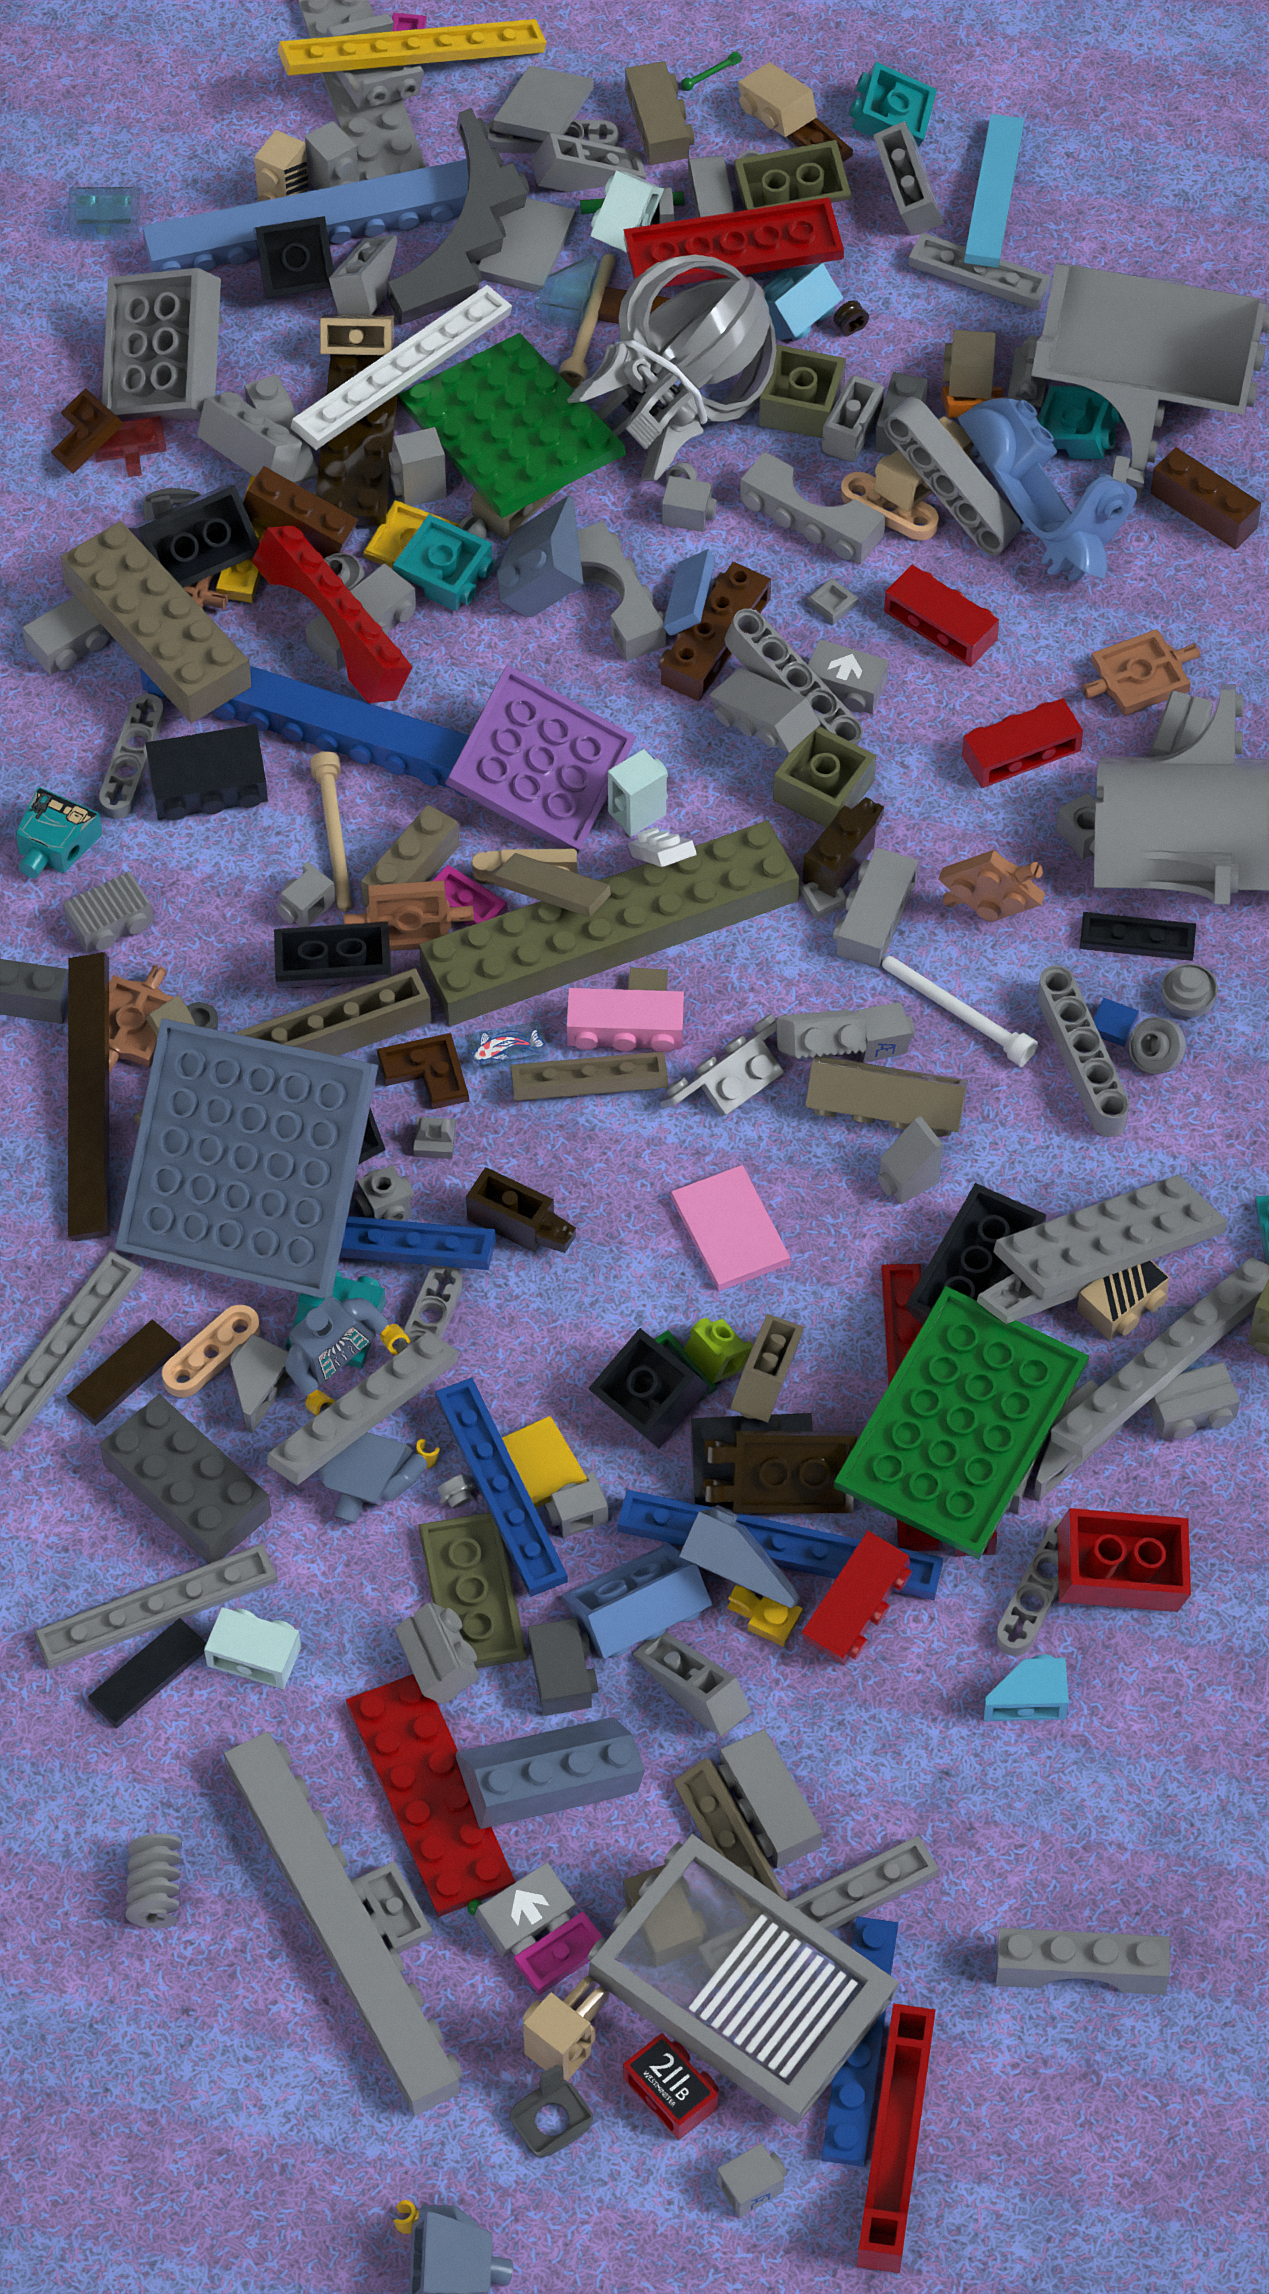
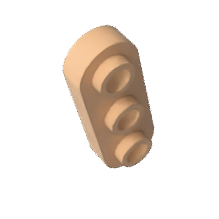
M853 472L843 479L841 483V498L845 504L854 499L885 515L886 526L914 540H927L936 534L939 516L936 509L931 505L921 501L906 512L873 491L876 477L865 472ZM856 492H861V493H863L864 495L858 496V495H856V494H854V493H856ZM885 508H893L894 511L890 512ZM922 523L924 524V526H918L915 524Z
M234 1305L227 1308L171 1357L162 1369L163 1384L167 1392L180 1398L192 1396L230 1363L231 1355L239 1344L244 1345L251 1334L259 1336L260 1323L256 1311L246 1305ZM239 1325L247 1327L242 1333L234 1331V1328ZM211 1350L217 1351L219 1353L214 1358H208L205 1356V1354ZM180 1376H188L190 1378L185 1383H178L176 1381Z

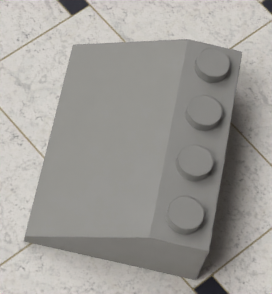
M200 268L108 277L102 403L118 418L195 420L201 418L205 398L215 396L221 278Z

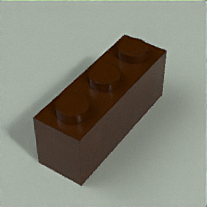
M1175 447L1154 467L1150 494L1236 550L1258 528L1262 503L1179 448Z
M265 466L262 467L247 490L243 501L244 508L251 522L265 530L268 527L296 526L302 531L304 537L314 549L322 555L323 559L335 553H343L359 520Z

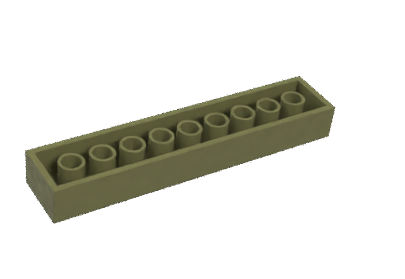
M769 820L696 845L694 847L697 855L663 867L646 863L598 880L610 885L611 895L591 917L539 901L419 944L421 969L449 1027L797 902L799 876Z

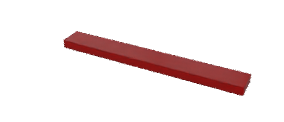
M921 1263L881 1265L888 1386L923 1327L906 1309V1303L921 1279ZM896 1519L898 1548L911 1551H939L938 1539Z

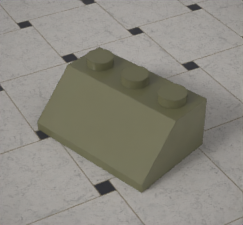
M837 140L734 160L736 188L742 211L830 197L831 203L851 199V192Z

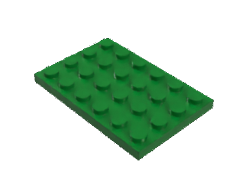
M520 332L398 394L401 406L422 430L436 428L445 456L501 519L626 455L624 443L585 402H567V399L575 391Z
M945 1286L835 1479L834 1488L979 1560L1088 1364L1089 1355L1017 1320L1005 1324L977 1303L976 1300Z

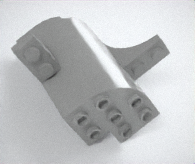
M1057 262L1053 274L1043 333L1037 341L1031 376L1081 385L1092 389L1106 398L1120 413L1129 431L1132 445L1131 468L1146 470L1148 462L1155 463L1158 441L1152 440L1154 426H1162L1165 406L1159 405L1160 399L1243 415L1245 414L1246 406L1254 407L1258 383L1252 382L1254 371H1261L1266 345L1259 344L1261 332H1269V309L1266 308L1268 300L1185 285L1186 280L1137 276Z
M1221 684L1219 702L1211 721L1198 737L1183 748L1155 757L1099 758L1095 809L1094 888H1149L1183 891L1210 898L1214 901V904H1230L1231 893H1238V890H1269V759L1235 758V754H1242L1243 732L1235 731L1236 717H1243V694H1236V684Z

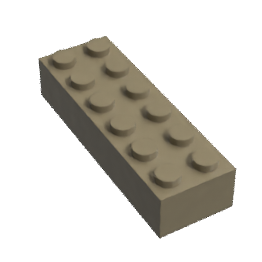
M122 521L61 555L64 584L190 723H193L252 687L249 659Z

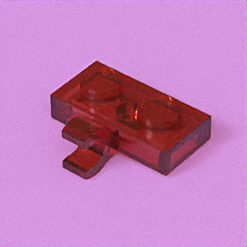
M161 416L123 422L124 425L94 453L96 462L124 458L128 477L141 476L139 456L167 452Z

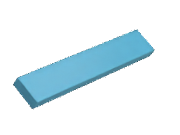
M997 114L990 115L964 263L999 268L1024 118Z

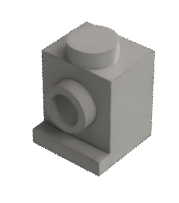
M307 861L302 866L303 874L298 879H292L285 885L281 892L282 902L276 907L283 920L289 924L295 922L300 927H308L336 903L334 882Z
M594 1472L587 1474V1482L579 1485L571 1483L561 1487L557 1492L551 1494V1502L544 1504V1510L550 1526L558 1525L563 1538L608 1523V1504Z

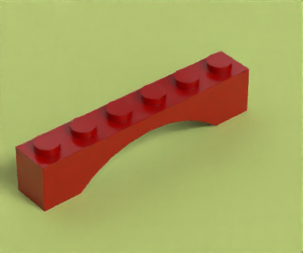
M289 525L268 527L251 562L270 585H283L296 589L307 596L322 611L339 641L346 664L348 680L367 703L396 701L413 668L402 654V651L394 645L384 633L382 627L374 621L364 609L362 603L354 597L344 585L342 579L334 573L324 561L322 555L304 537L301 530L296 526Z
M893 2003L858 2248L857 2267L900 2273L936 2009Z

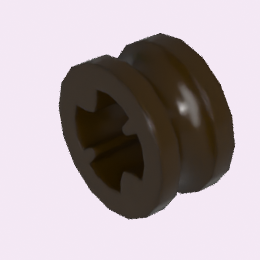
M856 300L844 303L838 308L833 317L835 324L841 327V331L847 336L862 330L869 320V314L866 310L862 309V306Z

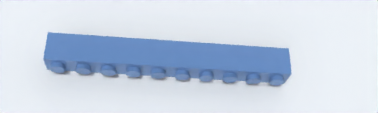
M465 159L142 226L144 247L151 273L200 268L208 271L214 268L215 265L245 263L249 258L258 257L253 227L325 216L329 242L344 243L351 237L360 235L378 236L389 229L400 227L406 230L414 228L423 222H445L452 218V216L460 215L463 210L468 193L469 176L467 162Z

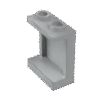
M388 13L327 27L325 37L391 32L394 22ZM409 65L334 71L358 109L378 106L382 103L419 95L424 75L421 66L410 68Z

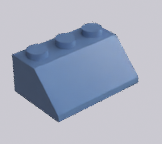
M666 1543L562 1594L561 1598L572 1617L577 1619L581 1632H587L591 1649L604 1659L607 1657L615 1658L628 1652L629 1646L643 1639L652 1640L658 1638L665 1633L666 1628L678 1622L692 1621L701 1615L702 1610L712 1606L698 1566L679 1557L681 1552L669 1543Z

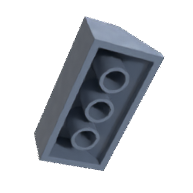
M614 1717L456 1752V1759L480 1829L636 1793L639 1790L645 1772L632 1733Z

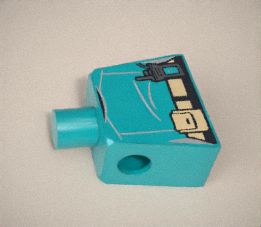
M38 786L16 832L18 851L24 855V858L18 865L20 871L34 879L39 876L45 866L65 873L103 834L100 813Z

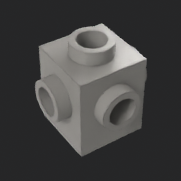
M393 1165L382 1170H372L363 1178L357 1180L359 1196L355 1197V1204L362 1217L397 1221L411 1218L410 1199L414 1198L413 1189L406 1176L399 1177Z

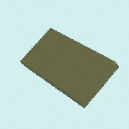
M490 1512L418 1524L432 1603L445 1609L450 1608L459 1616L463 1625L459 1632L463 1640L473 1648L477 1656V1660L474 1662L475 1668L527 1660L505 1544Z

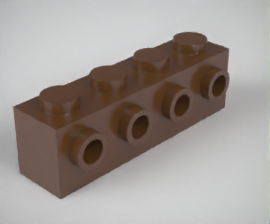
M734 561L725 573L720 572L714 581L712 592L705 600L701 622L679 632L672 649H666L662 654L658 664V668L661 669V684L700 702L732 655L725 644V636L735 614L742 609H753L761 614L771 599V578Z

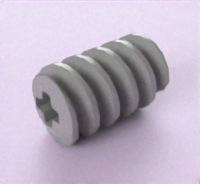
M149 1834L138 1837L129 1844L128 1852L130 1859L127 1866L130 1874L127 1877L129 1890L126 1893L128 1906L125 1909V1914L131 1923L144 1928H167L179 1921L175 1916L168 1914L179 1909V1902L171 1898L180 1893L179 1885L172 1883V1881H176L181 1877L180 1870L172 1867L181 1862V1855L173 1851L182 1846V1841L179 1837L170 1834Z

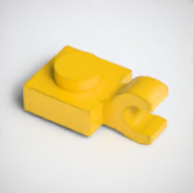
M737 1584L729 1596L728 1600H730V1603L727 1606V1609L751 1619L748 1623V1631L783 1647L803 1612V1608L797 1605L789 1608L766 1596L759 1600L750 1590Z

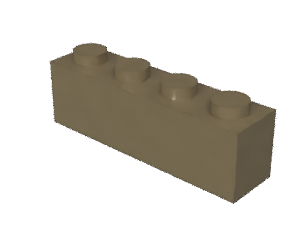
M815 1056L811 1065L805 1107L813 1108L814 1114L825 1117H836L837 1113L852 1115V1120L861 1123H874L875 1119L890 1121L891 1127L906 1129L914 1119L921 1116L935 1135L950 1136L951 1131L959 1132L961 1127L968 1080L825 1056Z

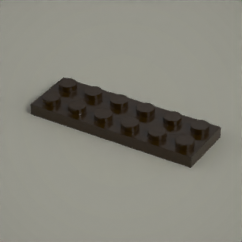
M331 354L326 395L384 355ZM399 393L325 443L320 449L316 496L359 519L357 525L379 526L386 524L390 475L392 471L389 453L394 450L393 437L395 436Z

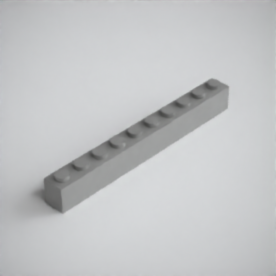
M267 1731L225 1751L224 1758L229 1775L413 2116L415 2117L460 2094L459 2079L463 2077V2073L455 2056L452 2053L446 2056L439 2043L444 2040L437 2023L433 2018L426 2020L420 2007L424 2006V2002L418 1988L413 1982L408 1985L401 1974L405 1968L397 1950L394 1947L389 1950L387 1949L381 1938L386 1933L378 1915L375 1912L369 1915L362 1902L367 1900L364 1890L357 1878L350 1880L344 1868L348 1866L345 1855L338 1843L331 1846L325 1833L329 1832V1828L325 1818L319 1809L312 1811L307 1802V1799L310 1798L309 1790L300 1775L294 1777L288 1766L292 1764V1761L283 1742L281 1741L276 1744L270 1732Z

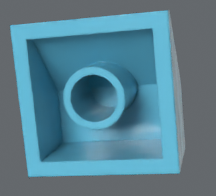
M823 263L784 269L762 287L765 291V300L768 304L769 314L774 326L775 338L778 340L792 339L797 341L805 337L811 331L809 326L832 315L835 311L833 307L843 299Z

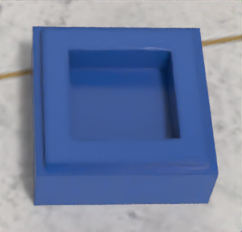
M1103 997L1093 1018L1101 1039L1124 1047L1138 1019L1139 1010Z

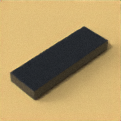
M1083 912L1079 949L1193 961L1196 923Z
M178 1618L88 1696L89 1702L117 1729L205 1653L204 1649L207 1643L181 1618Z

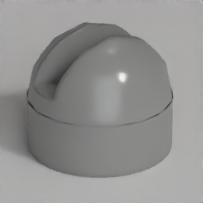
M688 462L676 463L666 472L667 484L670 476L678 477L683 472L687 477L686 479L697 481V471Z
M469 515L462 519L458 528L465 531L469 528L467 532L486 540L487 526L482 519L475 515Z

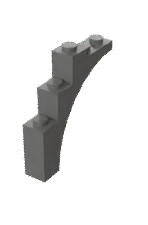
M472 108L459 112L456 127L465 150L469 176L468 193L463 210L449 236L431 256L413 270L388 282L386 296L400 325L457 305L476 293L479 289V283L482 282V277L475 262L501 252L503 238L506 237L503 223L499 217L525 207L527 193H529L526 177L522 172L518 174L513 163L502 167L499 152L496 148L491 149L486 139L488 138V132L484 121L481 118H476Z

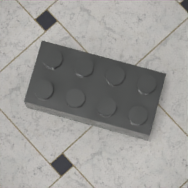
M160 1393L100 1443L103 1465L208 1564L225 1557L272 1516L269 1494Z

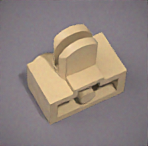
M585 1976L564 2001L552 1992L542 2002L536 2000L527 2009L522 2019L524 2021L525 2055L545 2071L553 2068L555 2065H559L562 2068V2079L566 2081L591 2055V2045L595 2041V2028L591 2025L590 2021L605 2005L609 1997V1991L604 1987L599 1986L595 1989L596 1981L590 1976Z

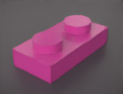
M447 865L433 880H444L445 895L450 907L473 905L474 921H464L468 926L503 915L508 911L506 901L450 865Z
M582 1911L514 1957V1964L539 1996L590 1962L587 1959L588 1954L596 1942L603 1936L585 1912Z

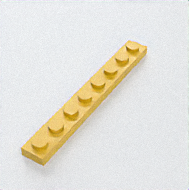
M529 19L279 41L277 52L287 75L544 53L547 42L537 20Z

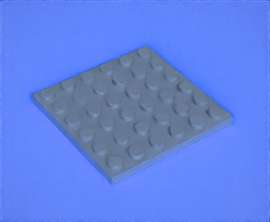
M161 1018L115 1249L324 1299L331 1297L378 1065Z

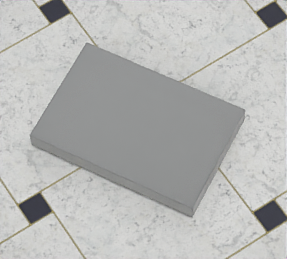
M529 65L493 119V130L544 141L550 132L564 135L592 92L593 78Z
M526 198L524 208L499 217L506 233V237L503 238L501 252L481 259L478 268L482 279L544 294L576 218V210Z

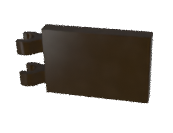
M735 1431L734 1442L706 1439L704 1441V1457H707V1462L713 1464L733 1463L732 1481L718 1478H703L702 1496H705L706 1502H731V1510L734 1513H853L854 1497L834 1488V1481L857 1442V1435L854 1431Z

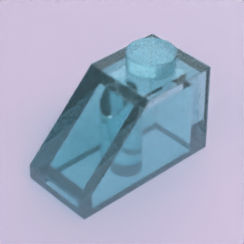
M590 255L548 275L544 289H538L535 299V309L540 310L541 324L574 330L580 329L597 276V256Z

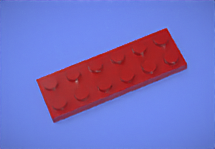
M830 197L623 229L624 242L634 279L658 262L668 258L687 255L717 258L734 266L742 275L844 259V247ZM691 268L676 275L663 287L727 278L728 276L712 270Z
M414 1674L346 1699L349 1712L437 1917L467 1907L468 1903L474 1899L482 1901L495 1896L516 1883L492 1827L479 1828L456 1759L458 1749L437 1702L422 1694Z

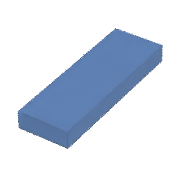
M709 548L678 563L663 627L670 636L701 622L715 562V556Z

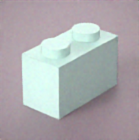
M616 170L615 175L609 178L605 186L604 193L606 197L603 205L593 216L591 222L593 230L590 236L627 252L623 229L650 225L664 188L630 173Z
M645 749L608 770V813L630 837L666 815L668 772L664 764L657 758L653 759Z
M222 1607L204 1649L206 1663L208 1667L284 1690L301 1649L299 1630H296L287 1622L280 1620L269 1622L257 1618L253 1613L245 1609L237 1608L233 1611Z

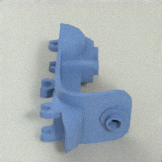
M1011 398L990 399L976 404L960 415L958 420L974 444L971 448V455H979L976 463L987 464L1012 503L1014 507L1013 512L1018 519L1023 520L1024 523L1021 525V531L1033 532L1036 536L1040 537L1048 548L1041 560L1043 565H1050L1053 561V565L1049 567L1047 573L1057 575L1061 570L1070 572L1074 568V571L1068 577L1070 581H1079L1085 573L1105 579L1107 556L1104 546L1115 536L1134 507L1137 499L1136 490L1127 483L1101 473L1099 478L1086 488L1084 495L1071 513L1043 469V466L1057 453V450L1052 444L1054 441L1053 436L1046 428L1040 425L1035 417L1037 412L1029 402L1025 400L1017 401Z

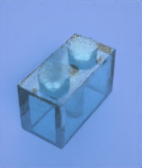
M69 187L67 222L70 241H140L141 201L139 187Z

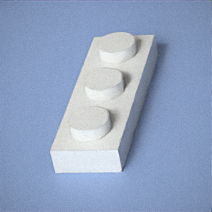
M658 828L642 831L637 834L638 840L628 843L633 858L660 867L697 855L692 840L680 837L679 834H670L668 831L659 832Z

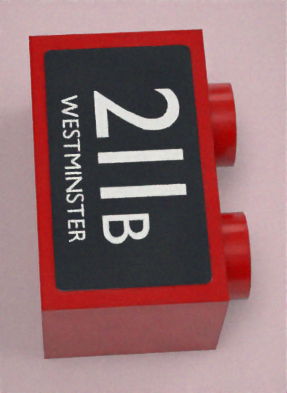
M660 2033L623 2063V2079L679 2141L718 2109L717 2092H719V2088L705 2071L699 2073L690 2064V2055L683 2045L676 2040L671 2042L663 2033Z

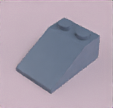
M569 495L515 530L498 569L500 601L526 617H534L583 586L574 498Z
M718 1505L712 1507L711 1510L699 1511L679 1557L789 1608L799 1604L802 1596L744 1525L736 1522L739 1515Z

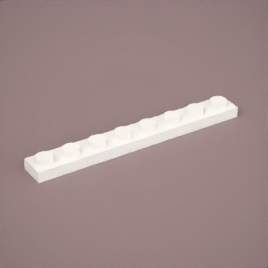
M486 285L294 417L290 428L317 450L510 316L512 305Z

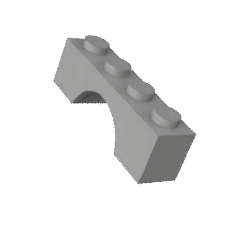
M765 451L740 480V501L748 509L754 512L761 511L772 517L780 526L785 528L791 527L804 534L810 542L815 544L821 543L831 548L842 559H851L862 564L884 537L885 515L856 499L835 507L818 506L806 501L798 494L794 487V467Z
M603 521L577 530L583 582L605 585L614 590L622 599L620 606L610 615V635L625 661L633 660L666 647L667 631L663 627L665 615L662 611L657 612L648 586H642L637 579L636 567L630 558L626 559L624 557L617 534L615 532L610 533Z
M999 1928L996 1945L995 1986L1040 1988L1056 1980L1080 1978L1109 1983L1118 1988L1122 1993L1166 1995L1170 1977L1169 1936Z

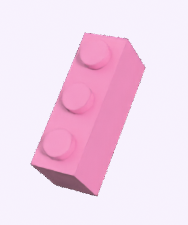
M569 988L567 1046H576L581 1050H592L596 1047H614L619 1051H631L634 1048H651L657 1052L664 1051V1053L670 1052L673 1049H682L684 991Z

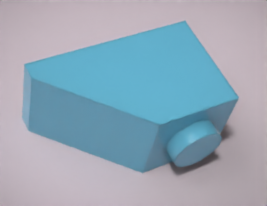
M1042 1654L1036 1655L1031 1659H1023L985 1697L984 1722L1066 1719L1069 1699L1065 1658H1054L1051 1655Z

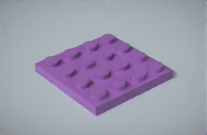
M506 665L445 784L561 849H575L578 854L608 796V770L625 761L636 736L515 668Z

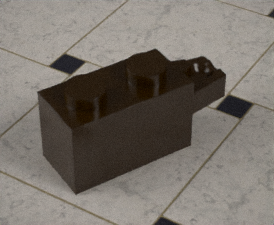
M867 797L862 799L852 809L844 805L805 854L802 882L805 884L814 882L818 884V890L835 898L839 887L843 889L873 850L876 828L883 817L884 806L873 802L872 799Z
M487 1167L484 1168L466 1195L468 1221L486 1229H495V1234L535 1253L540 1245L565 1253L576 1237V1227L554 1213V1199Z

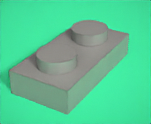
M395 1861L358 1878L366 1895L367 1905L372 1913L375 1912L378 1915L386 1933V1940L391 1948L394 1947L397 1950L398 1954L433 1937L432 1929Z

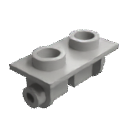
M1031 335L1023 342L1022 348H1015L1008 398L1017 401L1025 400L1033 407L1042 408L1047 379L1031 376L1037 341L1040 338L1036 335Z

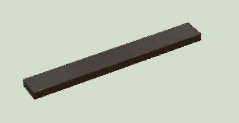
M105 952L68 958V1237L72 1241L110 1236L109 957Z

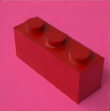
M913 564L885 591L884 612L970 667L998 639L999 619L990 610L979 607L968 600L960 591L952 590L938 581L930 572L922 571Z
M1064 698L1053 702L1041 703L1035 709L1019 715H1009L1002 721L985 728L978 727L963 736L962 757L982 789L1081 751L1083 729Z
M868 1530L801 1632L802 1639L842 1665H845L850 1657L856 1660L868 1642L864 1635L870 1625L873 1623L878 1626L887 1614L890 1605L886 1601L892 1591L896 1589L900 1592L912 1574V1570L908 1569L910 1556Z

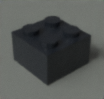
M325 216L253 227L265 298L331 288L329 277L334 273Z
M639 1328L588 1389L659 1449L710 1387L679 1359Z

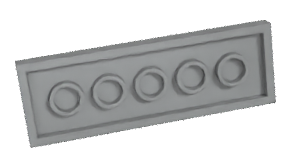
M1178 1174L996 1240L994 1253L1041 1300L1223 1234L1228 1221Z

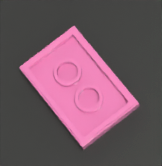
M743 1165L671 1191V1199L718 1291L790 1265L791 1257Z

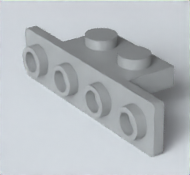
M772 1013L765 1016L753 1025L756 1032L745 1039L742 1034L724 1046L726 1054L717 1060L714 1056H711L696 1066L695 1070L698 1074L689 1081L683 1077L666 1088L668 1096L659 1102L663 1109L677 1104L701 1087L721 1116H725L782 1075L784 1071L763 1041L777 1031V1017L774 1018Z

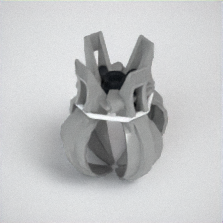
M687 255L668 258L654 264L634 279L621 301L619 312L620 342L607 346L604 360L598 370L586 381L580 383V386L570 395L567 402H584L614 390L595 413L616 436L626 429L644 449L649 447L641 480L657 481L658 477H661V474L671 465L681 446L690 438L704 432L700 424H705L706 422H726L740 418L757 404L773 373L777 352L775 331L769 314V307L765 300V291L752 277L745 278L734 266L714 257ZM691 268L712 270L733 279L703 283L680 292L661 304L650 314L653 300L661 288L676 275ZM743 370L731 393L720 403L706 399L700 394L698 389L704 384H717ZM679 379L681 383L676 387L674 384ZM622 404L626 411L611 427L604 419Z

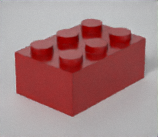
M1069 1508L1058 1524L1059 1602L1178 1612L1190 1597L1189 1518Z

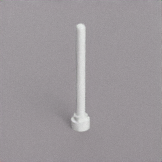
M886 956L882 960V966L886 971L1004 1047L1003 1051L1007 1053V1058L1018 1066L1023 1067L1035 1054L1038 1042L1025 1033L1018 1034L1017 1032L1011 1034L893 956Z

